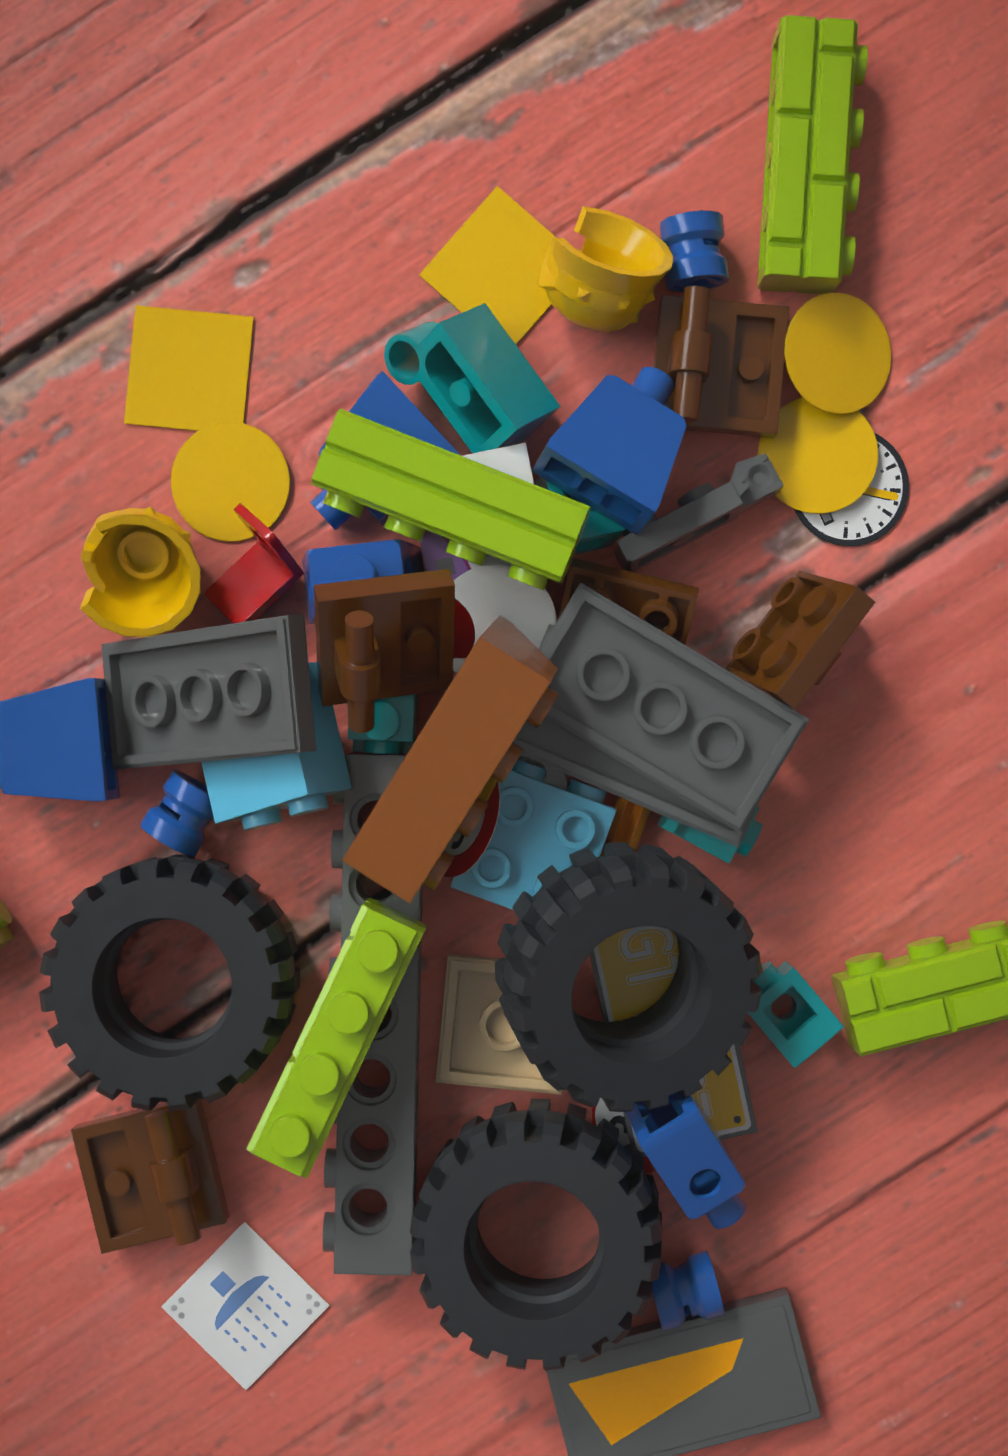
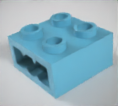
M317 662L308 663L316 751L201 762L215 824L242 820L244 831L275 825L282 822L281 810L288 809L290 817L321 811L329 808L327 796L352 789L333 705L322 706L318 691Z
M518 759L504 782H499V816L488 847L470 870L453 878L450 887L513 910L512 906L523 891L534 896L543 885L537 876L549 866L553 865L558 873L572 866L569 854L587 847L596 857H600L617 809L603 803L606 791L574 779L570 780L569 786L565 790L543 782L547 772L546 769Z

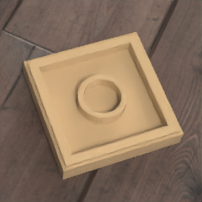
M448 953L436 1083L562 1095V1090L557 1091L542 1078L536 1065L529 1062L504 1015L499 1001L502 992L495 981V962L500 958Z

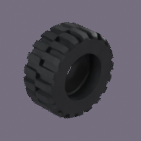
M626 842L606 843L604 846V856L596 857L588 847L569 854L572 866L558 873L555 867L551 865L539 874L537 878L543 885L534 896L523 891L512 906L519 918L516 926L508 923L502 927L498 945L506 958H500L495 962V981L502 992L499 1001L504 1015L529 1062L536 1065L542 1078L554 1089L559 1091L566 1090L567 1088L573 1101L593 1107L598 1105L600 1098H602L609 1111L630 1112L633 1110L634 1102L642 1101L649 1111L668 1106L667 1096L679 1091L687 1098L703 1088L699 1080L713 1070L718 1076L732 1062L727 1055L732 1045L735 1043L743 1046L753 1028L746 1021L745 1017L747 1011L756 1012L759 1009L762 989L751 979L759 977L762 972L760 952L750 943L754 933L746 918L733 906L734 902L693 864L681 856L672 858L663 848L643 844L639 848L638 853H636ZM640 926L662 927L671 930L675 934L679 952L676 972L665 993L650 1008L629 1019L613 1022L587 1019L574 1011L572 1007V990L576 975L586 957L602 941L617 932Z
M174 854L165 858L153 857L122 867L103 876L100 882L85 888L71 901L74 908L70 913L59 917L50 933L52 938L57 941L55 948L44 952L41 962L40 973L51 976L50 986L39 992L41 1011H55L58 1024L47 1030L55 1048L65 1043L68 1044L76 1058L69 1062L67 1066L80 1079L90 1071L101 1079L96 1092L111 1100H114L122 1092L133 1095L131 1106L151 1111L159 1102H168L170 1111L191 1109L199 1099L204 1098L208 1103H211L226 1096L239 1082L244 1084L258 1071L279 1043L296 1007L293 999L295 992L300 987V968L294 967L293 954L298 948L293 931L286 933L279 918L284 913L274 899L268 903L257 891L261 885L249 875L245 874L239 877L228 871L229 864L213 858L207 861H200L183 854ZM160 920H181L192 924L205 932L218 945L225 956L231 974V997L226 1010L218 1022L201 1034L189 1038H177L157 1033L143 1025L131 1013L123 1000L117 977L121 949L133 933L149 923Z
M531 1099L528 1110L517 1111L512 1101L494 1107L491 1118L484 1120L479 1115L462 1126L459 1136L455 1140L449 1139L439 1152L418 1195L420 1198L412 1214L410 1234L416 1238L410 1251L412 1270L418 1275L425 1274L419 1291L427 1307L434 1309L441 1305L444 1312L440 1325L453 1338H457L463 1331L472 1338L470 1351L485 1359L489 1358L492 1350L507 1355V1367L525 1370L527 1359L543 1360V1369L545 1371L565 1368L566 1356L576 1353L579 1361L582 1363L601 1355L602 1339L605 1336L611 1343L617 1344L631 1331L632 1314L635 1316L644 1314L652 1299V1282L658 1280L662 1250V1212L659 1211V1192L654 1177L644 1173V1157L633 1143L623 1146L618 1141L619 1128L605 1118L599 1122L598 1126L591 1124L585 1120L587 1109L571 1103L568 1104L567 1113L565 1114L550 1111V1099ZM532 1181L552 1184L570 1192L584 1203L598 1224L599 1244L595 1255L577 1271L558 1278L537 1279L513 1272L502 1265L490 1253L480 1235L478 1217L487 1197L505 1186Z

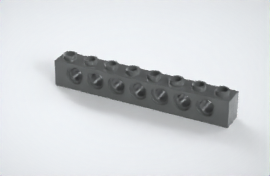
M345 754L352 789L333 794V804L344 805L343 830H333L331 843L332 868L342 869V894L331 895L330 931L341 932V948L351 933L350 929L362 904L368 898L383 903L422 922L423 884L410 904L394 893L381 899L372 898L361 887V872L342 861L363 827L361 819L363 808L368 802L380 799L406 755ZM422 938L391 1001V1018L380 1025L364 1060L375 1059L382 1062L390 1073V1080L380 1087H370L362 1083L356 1075L334 1124H337L336 1148L326 1149L325 1188H335V1212H325L323 1252H334V1274L412 1275L410 1251L415 1237L410 1234L412 1214L416 1207ZM336 957L330 958L329 974L337 959ZM375 1124L386 1132L389 1142L381 1149L369 1150L358 1143L354 1131L361 1125ZM362 1189H374L384 1196L387 1206L379 1212L368 1213L356 1205L353 1195Z

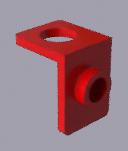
M241 503L233 510L258 542L205 592V596L232 623L256 620L305 574L278 537Z

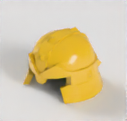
M583 206L574 228L575 232L585 236L582 250L574 248L564 238H553L542 263L538 285L545 289L552 305L568 321L580 327L596 331H606L608 333L609 331L619 330L630 323L638 322L640 310L647 303L655 300L654 287L672 268L673 255L663 240L651 230L632 219L607 210Z
M151 506L146 509L127 508L99 516L86 537L81 553V561L83 562L87 577L94 587L86 591L80 609L98 626L122 636L150 637L173 630L191 614L200 594V567L190 541L191 533L183 530L171 517L153 510Z

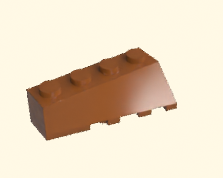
M499 616L479 637L342 859L343 862L409 904L422 884L433 891L435 890L455 858L444 851L456 831L468 838L489 803L478 797L489 778L492 777L503 783L523 752V748L513 743L515 737L526 721L538 728L559 695L558 692L548 687L558 668L510 621Z

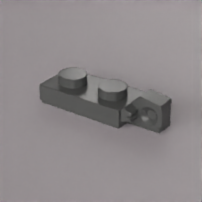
M766 453L738 462L734 467L730 482L715 490L711 483H705L692 489L677 500L680 508L659 519L654 514L638 535L626 529L622 533L624 537L616 541L615 556L623 570L635 572L733 521L741 512L780 493L784 485Z

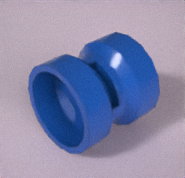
M690 211L670 216L660 222L661 240L667 244L673 255L672 268L665 275L666 289L673 292H684V288L689 286L713 289L729 281L728 260L720 254L718 246L725 235L723 215L720 212Z
M173 770L163 785L164 798L159 806L149 808L140 826L149 835L166 846L184 855L195 857L205 841L203 834L205 827L209 821L214 820L207 786L181 771Z
M708 1251L689 1255L686 1262L678 1265V1268L673 1269L666 1262L661 1263L658 1280L652 1282V1292L663 1331L681 1327L687 1315H692V1317L699 1315L705 1320L725 1315Z

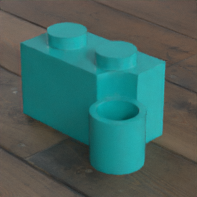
M486 303L439 323L425 322L391 337L385 345L384 359L390 374L404 385H413L421 382L472 453L507 447L523 442L561 407Z

